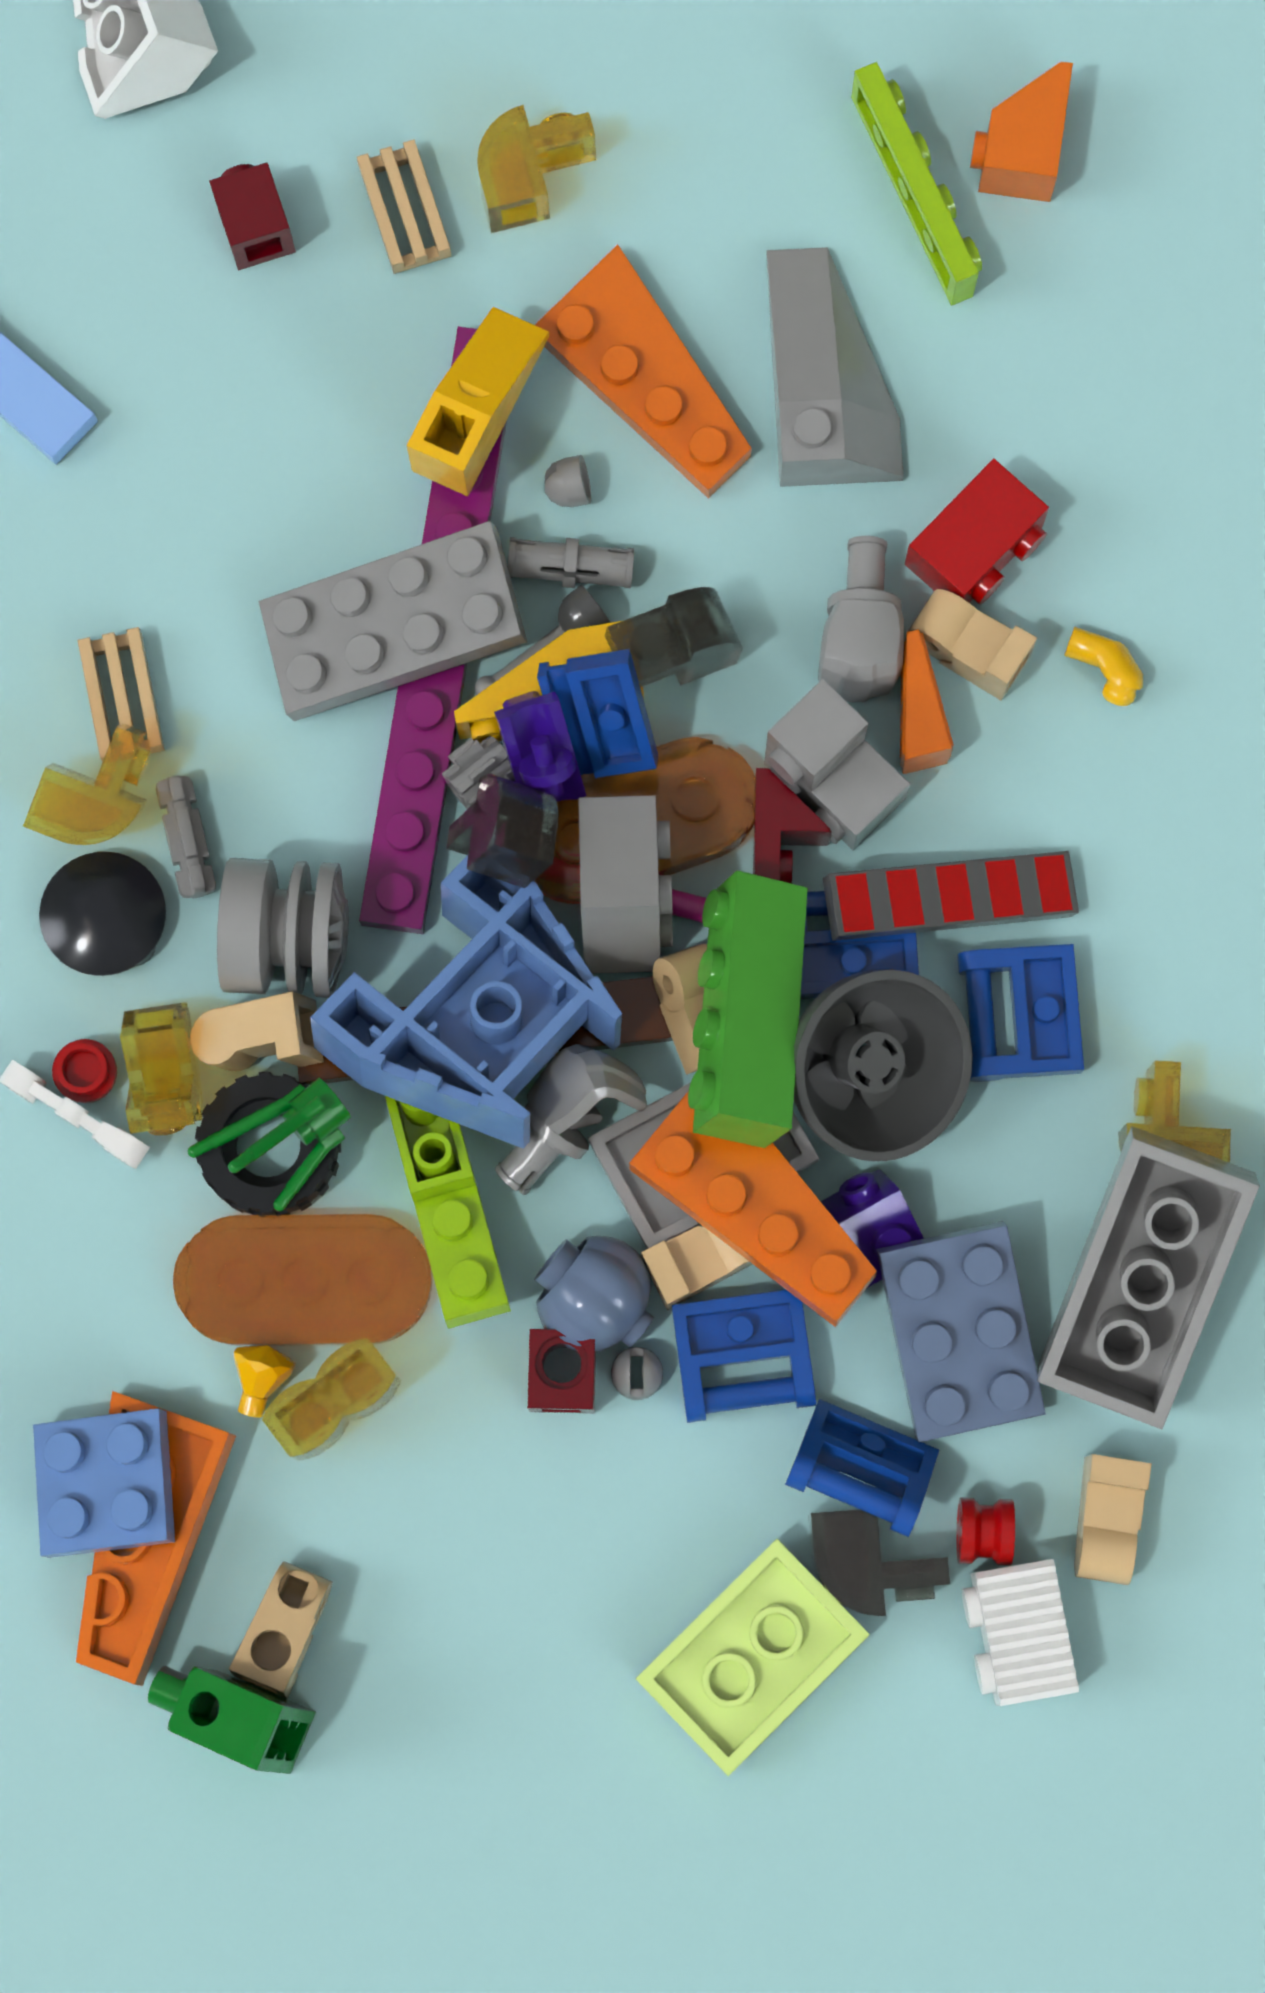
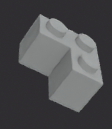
M822 679L768 731L764 765L832 831L830 842L837 844L840 840H843L854 850L906 799L910 783L865 740L869 723Z
M656 795L579 798L580 895L584 962L592 974L652 972L654 962L661 958L660 947H673L671 875L658 874V859H671L670 821H657Z

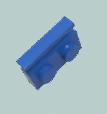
M630 649L567 659V664L550 666L549 662L539 663L537 679L541 693L545 695L555 691L559 698L581 775L594 773L595 778L657 769L658 751Z

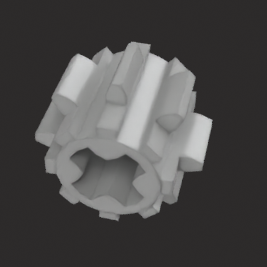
M489 736L481 743L470 738L448 756L453 765L445 770L442 776L458 800L475 818L479 819L488 811L499 816L520 799L515 791L517 787L506 750L494 737Z

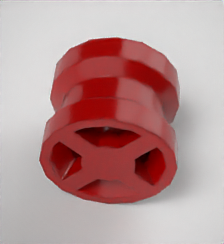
M960 1497L956 1528L958 1564H972L977 1558H991L997 1565L1011 1566L1015 1548V1507L1013 1499H999L994 1505H980L974 1498Z

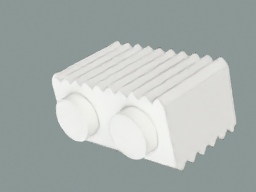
M1054 1559L971 1573L973 1587L963 1588L962 1598L969 1628L981 1627L985 1653L974 1655L982 1695L993 1693L995 1705L1005 1706L1079 1692Z

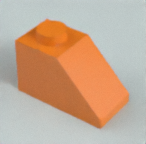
M1059 62L993 108L987 132H975L970 168L981 169L978 192L1045 202L1051 201L1058 174L1073 63Z

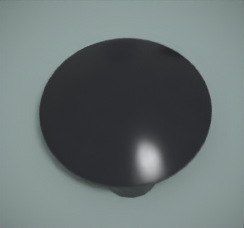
M115 852L85 854L65 864L47 884L40 903L39 920L41 932L52 953L60 962L71 969L94 976L122 973L146 963L155 953L156 945L161 938L166 921L164 895L153 874L137 860Z

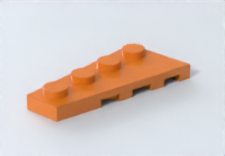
M618 244L535 324V326L549 331V338L544 347L707 498L714 494L751 457V446Z
M687 1092L629 1162L630 1171L836 1327L874 1280L877 1270L774 1143H771L766 1148L693 1133L694 1109L689 1107Z
M112 1391L109 1414L157 1409L159 1407ZM167 1411L175 1542L95 1552L92 1575L87 1576L76 1656V1663L139 1686H143L236 1438L234 1434Z

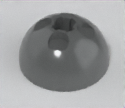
M877 969L852 974L837 981L821 992L799 1019V1027L794 1045L796 1071L794 1102L802 1118L812 1131L826 1144L849 1157L865 1161H889L906 1157L921 1150L933 1142L952 1122L968 1090L972 1072V1046L962 1013L950 996L938 985L911 972Z

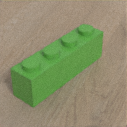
M737 870L717 889L710 891L706 898L702 922L704 927L709 928L707 950L704 952L698 968V984L700 987H704L703 1006L697 1016L693 1030V1044L699 1048L698 1070L691 1080L688 1092L689 1107L694 1109L693 1133L766 1148L792 1129L796 1072L794 1045L799 1027L808 887Z

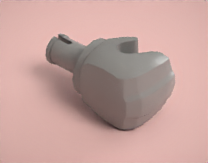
M857 536L848 540L847 589L833 593L828 598L827 613L829 617L824 625L821 642L818 681L820 682L824 679L845 701L851 703L866 702L870 698L889 694L896 684L903 666L904 618L901 610V599L892 593L884 591L887 541L875 536Z
M580 1044L562 1049L542 1071L526 1096L528 1103L524 1108L530 1112V1142L524 1149L515 1146L508 1156L495 1167L496 1173L513 1190H519L521 1194L527 1195L533 1184L559 1154L567 1155L574 1159H581L589 1150L586 1138L577 1128L587 1127L602 1121L603 1117L595 1107L600 1100L615 1098L643 1112L647 1107L645 1096L646 1089L642 1080L629 1066L604 1052L596 1051Z

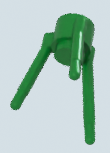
M318 1078L306 1088L299 1084L283 1098L191 1145L187 1152L190 1157L196 1158L283 1114L284 1122L256 1141L228 1164L229 1171L237 1173L292 1133H295L306 1146L314 1139H317L318 1143L273 1203L276 1211H283L328 1152L346 1139L339 1130V1127L351 1119V1115L332 1089L321 1078Z

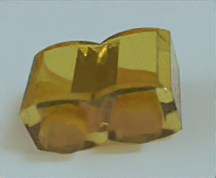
M368 1338L355 1340L332 1353L320 1367L315 1379L301 1381L280 1393L266 1409L262 1421L289 1457L298 1461L310 1459L333 1446L345 1432L350 1420L367 1417L386 1405L398 1390L402 1380Z

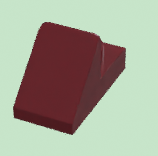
M756 768L754 782L753 874L792 884L793 851L780 850L781 845L827 846L830 843L832 831L769 768Z

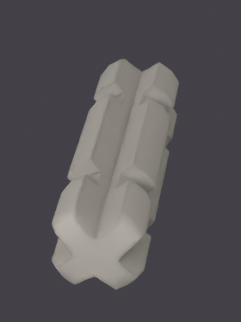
M179 775L163 779L156 784L155 789L160 809H167V814L162 816L172 864L173 866H180V871L175 872L179 893L183 898L194 899L204 897L215 891L216 882L212 866H205L204 862L210 856L198 808L192 809L191 806L192 803L197 801L193 782L188 776Z

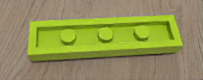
M877 62L855 70L851 95L852 101L950 305L952 306L972 298L979 272L982 271V262L978 249L969 236L962 239L953 220L957 217L954 200L946 185L940 184L937 186L928 167L931 166V156L928 146L919 131L911 133L903 117L906 114V105L898 84L894 79L886 81Z

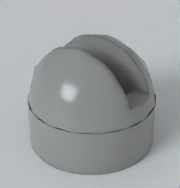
M582 455L563 458L552 463L545 473V494L551 502L562 507H577L591 504L590 480Z
M628 1348L622 1351L613 1362L611 1368L612 1382L616 1390L628 1399L643 1400L649 1398L656 1393L662 1383V1364L659 1358L646 1348ZM631 1357H643V1389H630Z

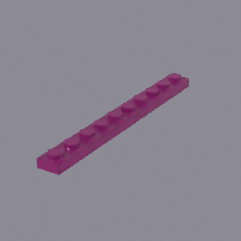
M458 326L451 366L477 329ZM506 423L469 496H465L432 481L422 544L491 521ZM467 663L398 686L359 918L361 926L424 934L448 786L442 773L451 766L448 756L453 752L457 731L454 711L461 706Z

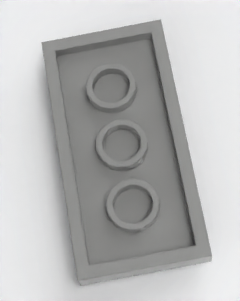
M491 521L258 601L285 713L293 721L527 643L498 529Z

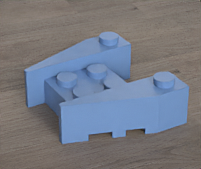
M483 839L441 882L442 916L472 940L404 1011L354 972L310 1017L314 1048L360 1086L524 1149L530 1142V1112L517 1103L514 1098L581 1026L614 1051L620 1045L622 1012L598 976H593L575 949V941L563 923H558L544 902V895L534 879Z

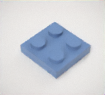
M157 1408L33 1424L40 1556L53 1558L175 1542L167 1411Z

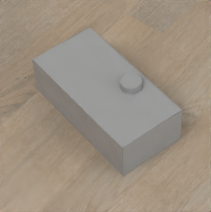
M1131 1126L1039 1360L1038 1382L1156 1428L1163 1429L1260 1187L1255 1172Z

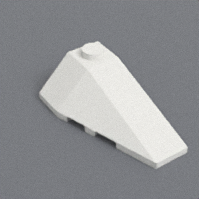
M73 0L74 16L85 21L87 47H83L78 51L79 71L94 115L106 119L187 92L218 52L204 10L198 0Z

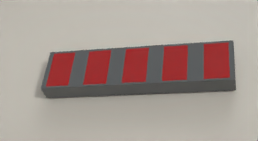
M1069 851L829 873L823 878L832 941L1068 918L1079 913Z

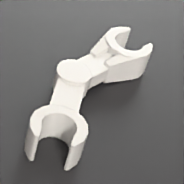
M14 1060L10 1062L0 1077V1083L33 1104L38 1099L54 1109L55 1114L77 1128L81 1126L92 1133L91 1137L104 1150L132 1168L136 1169L150 1149L149 1146L121 1128H116L104 1121L98 1122L88 1115L89 1111L67 1097L63 1099L46 1089L45 1085L47 1082Z

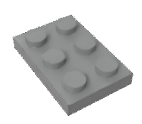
M690 1083L647 1105L643 1112L636 1111L588 1137L590 1146L647 1249L664 1240L666 1242L698 1225L701 1226L700 1223L629 1169V1162L689 1091ZM793 1112L792 1129L773 1143L795 1171L799 1173L817 1163L819 1157Z

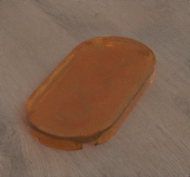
M688 737L657 746V769L595 778L594 773L581 775L587 795L582 798L656 795L657 821H670L671 859H658L659 875H672L730 853L746 839L755 823V775L751 767L739 753L729 747L727 750L720 745H715L713 740ZM579 799L554 802L530 816H526L525 812H523L519 823L517 821L514 832V848L518 866L534 879L544 896L566 904H581Z
M374 1214L235 1215L222 1217L200 1229L201 1231L194 1235L190 1242L186 1243L178 1255L173 1274V1289L177 1305L192 1327L205 1337L230 1346L375 1345L385 1343L400 1337L417 1323L429 1303L433 1284L429 1258L420 1241L412 1232L393 1219Z

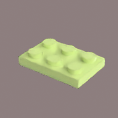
M776 1539L635 1679L724 1773L729 1776L870 1634L798 1559Z

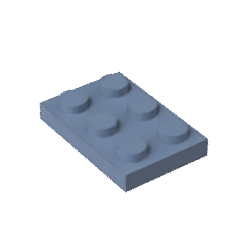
M1003 1221L876 1249L914 1434L918 1442L1046 1414L1008 1227Z

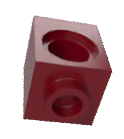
M268 162L257 166L252 164L236 165L227 169L221 177L209 180L238 271L296 253L291 231Z
M545 1324L544 1329H530L527 1406L529 1412L595 1414V1339L577 1341L581 1346H576L560 1339L559 1337L566 1336L555 1329H547ZM563 1344L574 1347L575 1350L573 1351L581 1358V1369L573 1380L558 1383L546 1376L544 1362L549 1353L558 1348H566Z

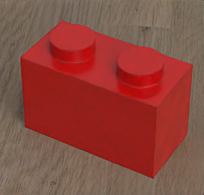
M993 458L909 544L904 565L933 591L943 589L962 597L969 603L975 600L981 605L1003 582L1005 576L1000 571L1014 556L1024 561L1044 540L1047 533L1042 527L1049 506Z

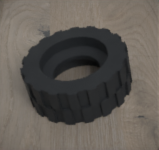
M259 1072L258 1076L248 1078L247 1075L235 1079L236 1083L227 1088L223 1086L215 1093L217 1097L210 1105L206 1104L201 1113L203 1116L201 1125L196 1128L195 1139L199 1142L224 1127L283 1098L301 1083L295 1077L286 1074L275 1076L271 1072ZM306 1083L304 1085L301 1084L304 1088L309 1086ZM238 1137L196 1157L197 1163L203 1171L202 1176L207 1184L232 1208L241 1213L243 1211L250 1213L257 1218L266 1219V1216L269 1215L283 1218L290 1216V1212L301 1209L303 1211L307 1209L318 1195L323 1196L328 1190V1182L332 1175L336 1176L339 1168L337 1158L338 1153H341V1143L328 1152L283 1211H276L273 1203L318 1143L317 1139H314L307 1146L300 1140V1151L295 1163L286 1172L273 1177L255 1175L245 1167L237 1173L229 1171L228 1164L238 1156Z

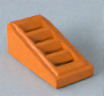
M919 629L907 632L904 642L900 703V766L902 774L947 764L954 746L923 632L920 633Z

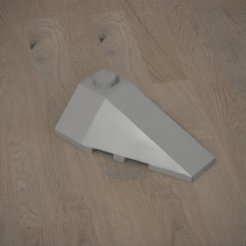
M828 247L767 250L780 487L903 481L900 418Z

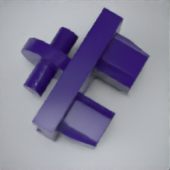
M531 691L506 700L502 704L503 709L494 713L526 816L536 814L545 806L554 802L576 800L587 796L561 704L555 691L542 696L538 692Z

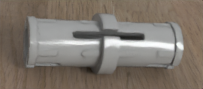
M510 537L508 556L510 578L519 577L562 581V587L575 588V583L631 588L634 548L623 549L579 545V539L566 538V543H556Z

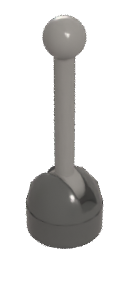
M580 585L562 600L558 612L559 626L495 675L479 678L475 684L476 695L567 630L610 623L609 619L590 593Z

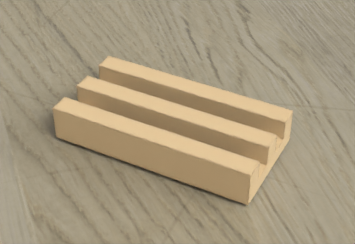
M415 139L403 142L404 148L393 151L391 146L380 149L381 155L369 158L368 153L357 156L358 167L393 274L451 257L450 245ZM402 165H409L435 246L424 248L398 168ZM386 171L413 253L401 256L375 176L379 172Z
M139 627L127 629V634L116 636L112 632L103 634V639L91 641L90 637L77 640L99 755L102 762L109 763L165 751L143 636ZM127 649L131 651L148 738L142 741L136 740L119 651ZM106 654L123 745L114 747L96 656Z

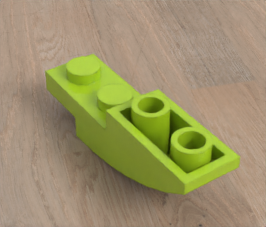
M385 1096L448 1329L510 1312L511 1309L460 1124Z

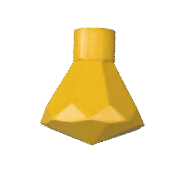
M268 1345L237 1347L234 1351V1361L243 1390L238 1412L250 1417H263L268 1397L291 1376L296 1363Z

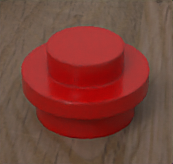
M80 1039L68 1043L58 1052L53 1062L52 1076L57 1089L65 1097L77 1103H92L105 1097L113 1088L117 1078V1064L112 1053L103 1044L95 1040Z

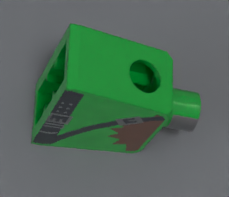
M163 1666L154 1677L148 1693V1703L172 1713L168 1722V1730L251 1769L264 1772L291 1774L316 1713L314 1710L228 1674L196 1666L192 1668L189 1675Z

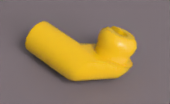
M1074 626L1064 656L1096 666L1101 670L1107 679L1102 691L1105 700L1118 706L1132 704L1136 698V690L1143 688V673L1128 648L1119 641Z

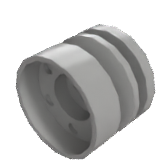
M230 858L226 862L222 877L217 924V965L222 991L228 993L266 994L272 981L275 966H284L288 992L293 991L302 994L307 970L312 968V983L315 996L329 998L336 991L339 972L345 962L348 945L349 906L343 890L340 864L323 862L318 873L316 891H312L310 867L306 861H297L293 867L287 890L279 889L277 872L272 860Z

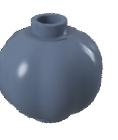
M589 1236L578 1247L567 1239L564 1240L548 1258L534 1279L544 1287L543 1292L536 1301L537 1312L543 1327L545 1324L547 1329L559 1331L566 1336L559 1337L560 1339L576 1346H581L577 1341L595 1339V1352L605 1350L614 1344H618L620 1341L631 1347L643 1335L654 1318L645 1310L648 1305L647 1302L652 1285L649 1270L643 1258L630 1245L613 1237ZM563 1344L566 1346V1348L575 1350L574 1347L567 1344Z

